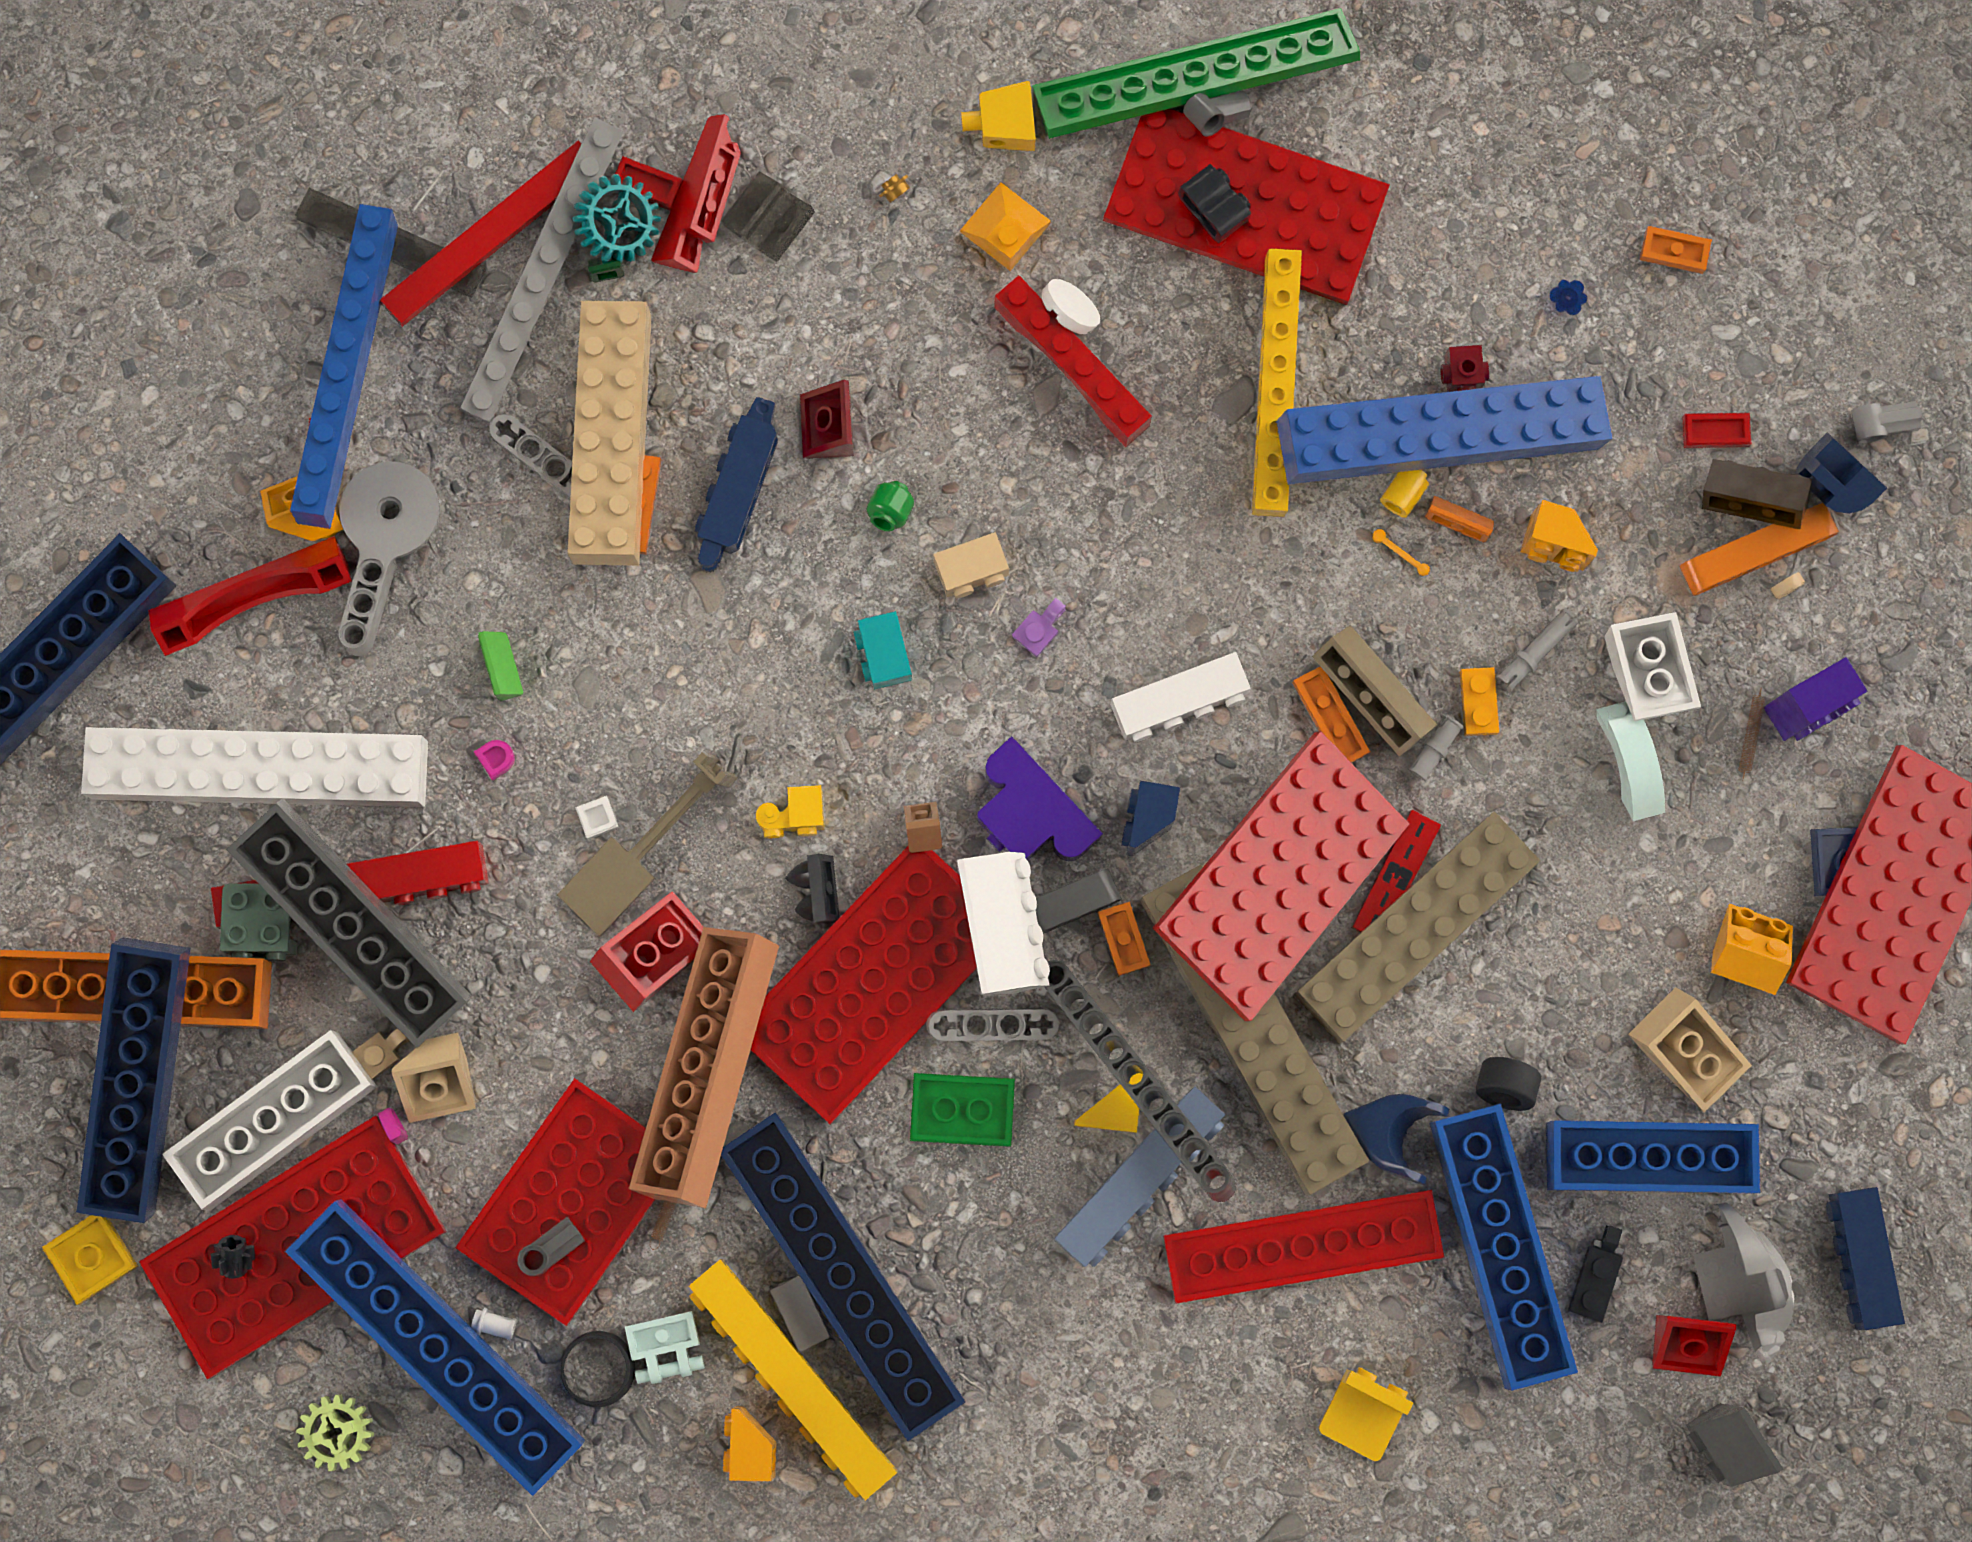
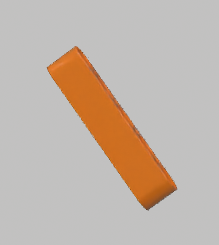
M1821 503L1806 509L1801 529L1771 524L1694 557L1679 567L1692 595L1696 596L1837 535L1839 530L1827 506Z

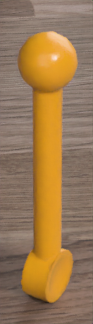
M1377 529L1372 535L1374 542L1385 544L1417 568L1419 575L1426 576L1429 574L1430 567L1428 564H1421L1386 538L1384 530Z

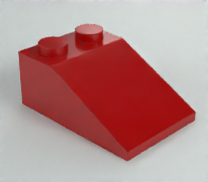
M672 891L601 946L589 962L634 1012L694 962L704 927Z

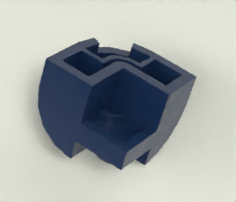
M1828 432L1803 457L1795 471V474L1812 479L1811 492L1825 506L1840 513L1850 514L1862 511L1887 489L1880 480Z

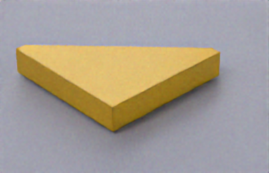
M1137 1073L1130 1078L1129 1084L1139 1083L1142 1080L1143 1074ZM1118 1085L1076 1119L1074 1126L1137 1133L1139 1108L1124 1088Z

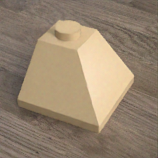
M459 1033L426 1039L418 1048L411 1051L392 1068V1076L409 1123L476 1109L467 1057Z

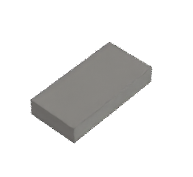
M800 1276L770 1290L799 1352L831 1337L807 1286Z

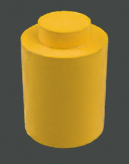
M1423 470L1398 472L1380 498V502L1394 514L1407 518L1429 486V482L1426 480L1427 474Z

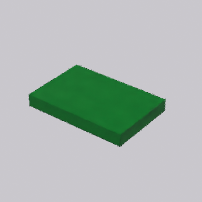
M914 1073L910 1141L1011 1147L1015 1079Z

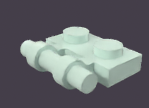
M693 1311L625 1327L632 1361L642 1358L646 1359L647 1368L635 1371L637 1384L650 1381L651 1384L661 1383L663 1378L680 1374L682 1377L691 1376L693 1371L705 1369L702 1355L691 1358L688 1356L687 1348L700 1345ZM676 1351L678 1361L659 1365L657 1355Z

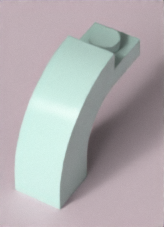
M1626 701L1596 709L1597 720L1607 736L1617 760L1621 780V800L1632 820L1637 821L1665 813L1662 774L1655 747L1645 721H1634Z

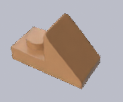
M937 802L904 806L909 851L914 853L941 849L942 838Z

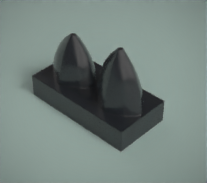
M819 853L807 855V860L795 866L785 877L791 884L810 889L811 894H808L798 903L795 912L809 921L825 924L835 923L840 918L833 856Z

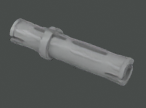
M1562 609L1523 651L1518 650L1514 654V660L1495 677L1497 683L1503 681L1500 686L1504 690L1512 692L1514 687L1528 673H1534L1538 669L1537 664L1578 624L1577 618L1574 617L1571 620L1570 618L1573 614L1567 609Z

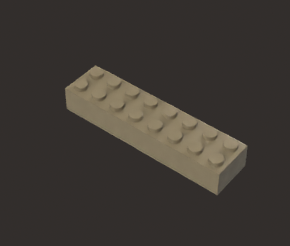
M1494 811L1294 993V996L1338 1044L1344 1042L1541 860Z

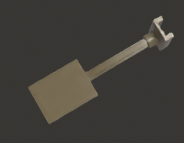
M701 752L693 761L701 770L693 779L694 783L630 851H627L614 837H611L557 894L598 936H602L655 879L640 863L641 859L704 792L707 794L716 784L730 787L738 779L734 773L722 771V767L716 764L719 759L715 755Z

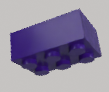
M1847 657L1787 690L1767 704L1764 710L1783 741L1793 736L1796 741H1799L1860 705L1859 697L1868 691Z

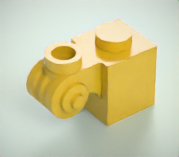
M821 785L787 787L788 806L784 811L779 812L776 805L768 802L759 806L756 811V820L764 831V838L784 837V831H797V836L803 837L817 835V830H825Z

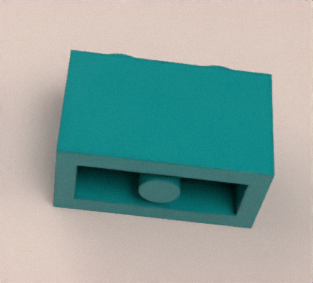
M894 611L858 620L859 630L853 631L857 650L864 649L867 659L866 662L861 663L865 682L872 681L875 690L912 681V673L897 612Z

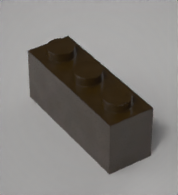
M1713 459L1703 489L1702 509L1801 529L1810 498L1812 479L1798 474L1771 471L1764 467L1737 464L1730 460Z

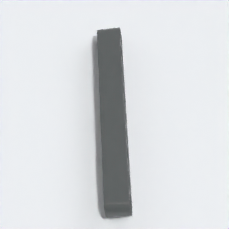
M1048 961L1050 970L1048 976L1049 986H1045V989L1208 1197L1216 1202L1229 1200L1236 1191V1182L1227 1167L1069 968L1062 961ZM1064 975L1063 980L1059 984H1051L1055 976ZM1084 999L1083 1004L1079 1008L1070 1009L1071 1004L1075 1000ZM1103 1024L1100 1032L1090 1034V1030L1094 1025ZM1117 1048L1123 1049L1120 1057L1109 1059L1110 1053ZM1137 1073L1143 1074L1142 1080L1139 1083L1129 1084L1130 1078ZM1163 1099V1104L1160 1108L1149 1110L1150 1103L1153 1100ZM1176 1124L1184 1125L1183 1131L1179 1135H1169L1170 1129ZM1196 1150L1204 1151V1156L1200 1161H1189L1193 1152ZM1215 1177H1225V1182L1221 1187L1216 1189L1210 1188L1211 1181Z

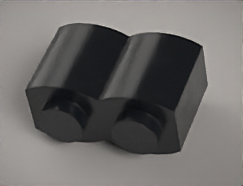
M1209 164L1180 186L1178 196L1188 210L1200 221L1208 234L1219 244L1249 221L1251 205L1242 193L1237 194L1230 188V179L1221 168L1216 169Z

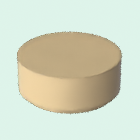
M1797 572L1770 590L1776 599H1781L1803 586L1805 580L1800 572Z

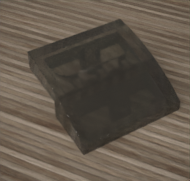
M759 171L721 220V223L752 247L778 262L815 211L811 205L787 192L784 185Z

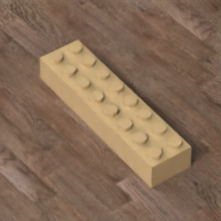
M581 301L567 553L574 565L639 566L643 460L645 457L651 313L647 302Z

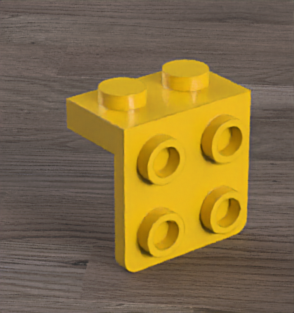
M1358 1367L1356 1372L1346 1369L1319 1424V1431L1321 1434L1373 1461H1379L1402 1415L1409 1414L1413 1402L1406 1399L1407 1391L1389 1383L1387 1389L1375 1383L1376 1375Z

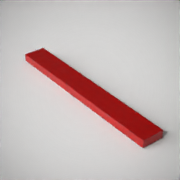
M579 140L383 296L380 299L381 305L402 327L554 205L582 143Z

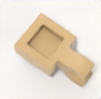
M398 1028L387 1038L382 1032H378L352 1053L369 1077L375 1080L401 1060L396 1050L410 1040Z

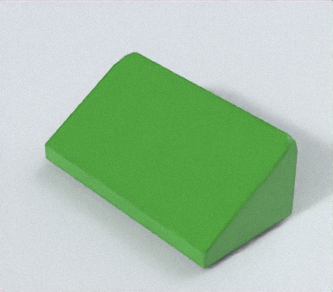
M479 632L478 638L494 695L500 701L521 696L523 689L508 635L504 632Z

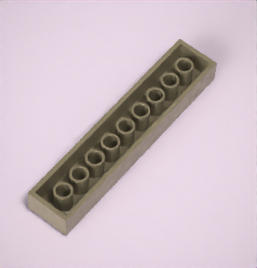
M1201 864L1142 896L1140 903L1153 926H1155L1203 868ZM1160 936L1305 1195L1308 1196L1370 1162L1275 994L1273 993L1252 1021H1244Z

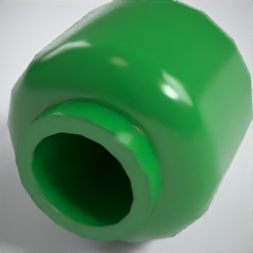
M899 481L878 484L866 507L870 522L876 528L888 532L902 528L913 509L914 498L908 491L907 486Z

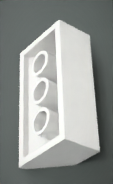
M1005 852L957 860L982 994H1015L1049 986L1048 976L1050 970L1048 962L1044 958L1042 948L1043 932L1037 922L1035 911L1037 901L1031 890L1029 879L1031 869L1029 862L1025 858V853Z

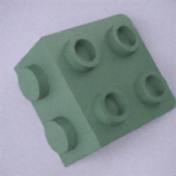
M226 884L222 890L220 951L232 955V957L252 958V955H265V959L268 961H286V955H296L297 942L290 939L291 917L260 884Z

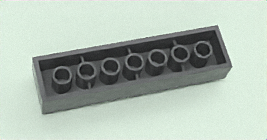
M284 799L274 804L226 849L416 1048L456 1013L471 997V994Z

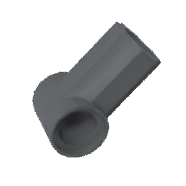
M1244 91L1233 92L1214 98H1209L1204 93H1198L1187 101L1183 112L1204 136H1211L1217 133L1226 123L1249 118L1252 108L1249 103V96Z
M566 1217L519 1252L518 1266L527 1275L540 1276L581 1245L585 1239L571 1220ZM537 1250L542 1253L544 1262L539 1269L530 1270L525 1263L526 1256L529 1252Z

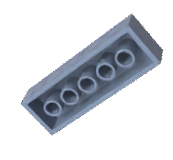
M1193 1087L1177 1104L1200 1135L1207 1141L1211 1140L1224 1126L1220 1120L1225 1114L1196 1087ZM1176 1124L1170 1129L1169 1135H1179L1183 1131L1184 1125ZM1156 1129L1145 1138L1053 1238L1082 1267H1086L1088 1264L1095 1267L1108 1253L1104 1246L1112 1238L1115 1241H1119L1132 1227L1127 1221L1135 1213L1138 1216H1142L1155 1202L1150 1196L1158 1188L1161 1191H1165L1178 1177L1174 1170L1182 1162ZM1201 1150L1193 1152L1189 1161L1191 1162Z

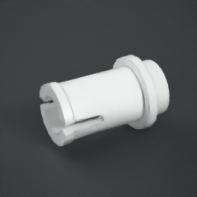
M484 1308L483 1311L476 1310L471 1328L477 1331L478 1335L486 1333L511 1341L517 1319L488 1312L487 1308Z

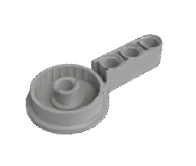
M381 462L361 470L350 480L340 501L339 513L343 530L360 553L338 631L341 644L354 656L366 655L374 645L396 569L394 561L397 558L417 551L425 545L433 535L439 521L440 503L433 484L420 470L401 462ZM395 505L400 509L398 516L394 519L384 518L386 512L389 509L395 508ZM371 571H382L378 580L373 582L367 581V575ZM363 601L373 602L368 612H358V607ZM353 633H364L363 639L359 643H349V638Z

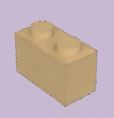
M996 532L933 554L934 563L947 597L954 595L957 599L968 596L974 592L973 588L984 584H986L987 588L1003 583L1005 581L1004 577L1009 576V567Z

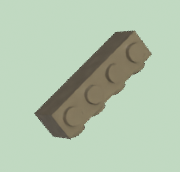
M1351 625L1334 635L1312 656L1399 757L1437 726L1435 721Z

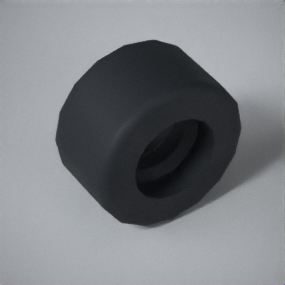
M1489 1057L1482 1062L1476 1085V1094L1491 1105L1501 1104L1503 1109L1514 1111L1530 1110L1535 1106L1542 1075L1536 1068L1520 1060L1508 1057Z

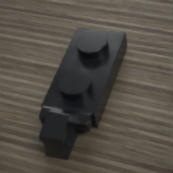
M1606 1225L1601 1241L1594 1239L1592 1245L1588 1246L1568 1307L1569 1312L1600 1323L1603 1322L1623 1260L1624 1249L1618 1247L1622 1229Z

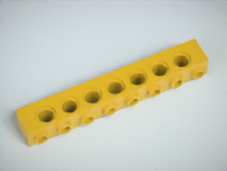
M1269 249L1265 258L1252 515L1285 517L1288 512L1289 484H1287L1276 421L1287 409H1293L1302 250Z

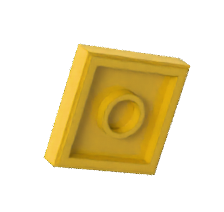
M90 1215L42 1246L43 1251L76 1305L82 1304L138 1267L115 1227L107 1217Z

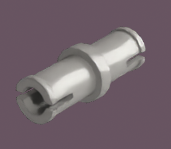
M1445 715L1444 720L1433 736L1426 738L1423 743L1425 747L1408 770L1419 779L1426 781L1439 760L1445 758L1449 753L1447 749L1459 731L1463 729V725L1454 718Z

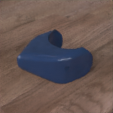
M1392 1094L1345 1112L1343 1116L1364 1153L1372 1163L1398 1178L1425 1185L1427 1177L1412 1171L1403 1158L1402 1145L1404 1143V1136L1407 1134L1408 1128L1415 1121L1428 1115L1448 1117L1450 1109L1442 1104L1413 1095Z

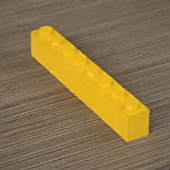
M723 1259L718 1260L688 1286L693 1291L689 1295L693 1303L701 1312L707 1308L715 1318L711 1322L712 1326L723 1338L729 1335L736 1343V1346L733 1348L735 1354L745 1365L750 1361L759 1372L754 1376L766 1391H769L771 1388L774 1389L781 1398L777 1401L779 1407L789 1418L793 1415L797 1417L802 1423L799 1431L811 1445L817 1442L825 1451L821 1455L822 1459L833 1472L838 1468L847 1478L843 1484L855 1498L861 1495L866 1501L897 1474L898 1470Z

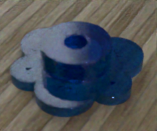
M1563 279L1558 283V287L1553 288L1549 293L1550 300L1556 303V311L1560 313L1566 311L1569 315H1577L1581 311V305L1587 302V295L1583 293L1584 286L1578 280H1573L1569 283V281Z

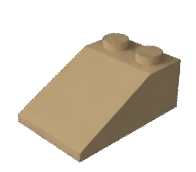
M1676 987L1628 1034L1645 1055L1703 1112L1713 1105L1752 1066L1696 998Z

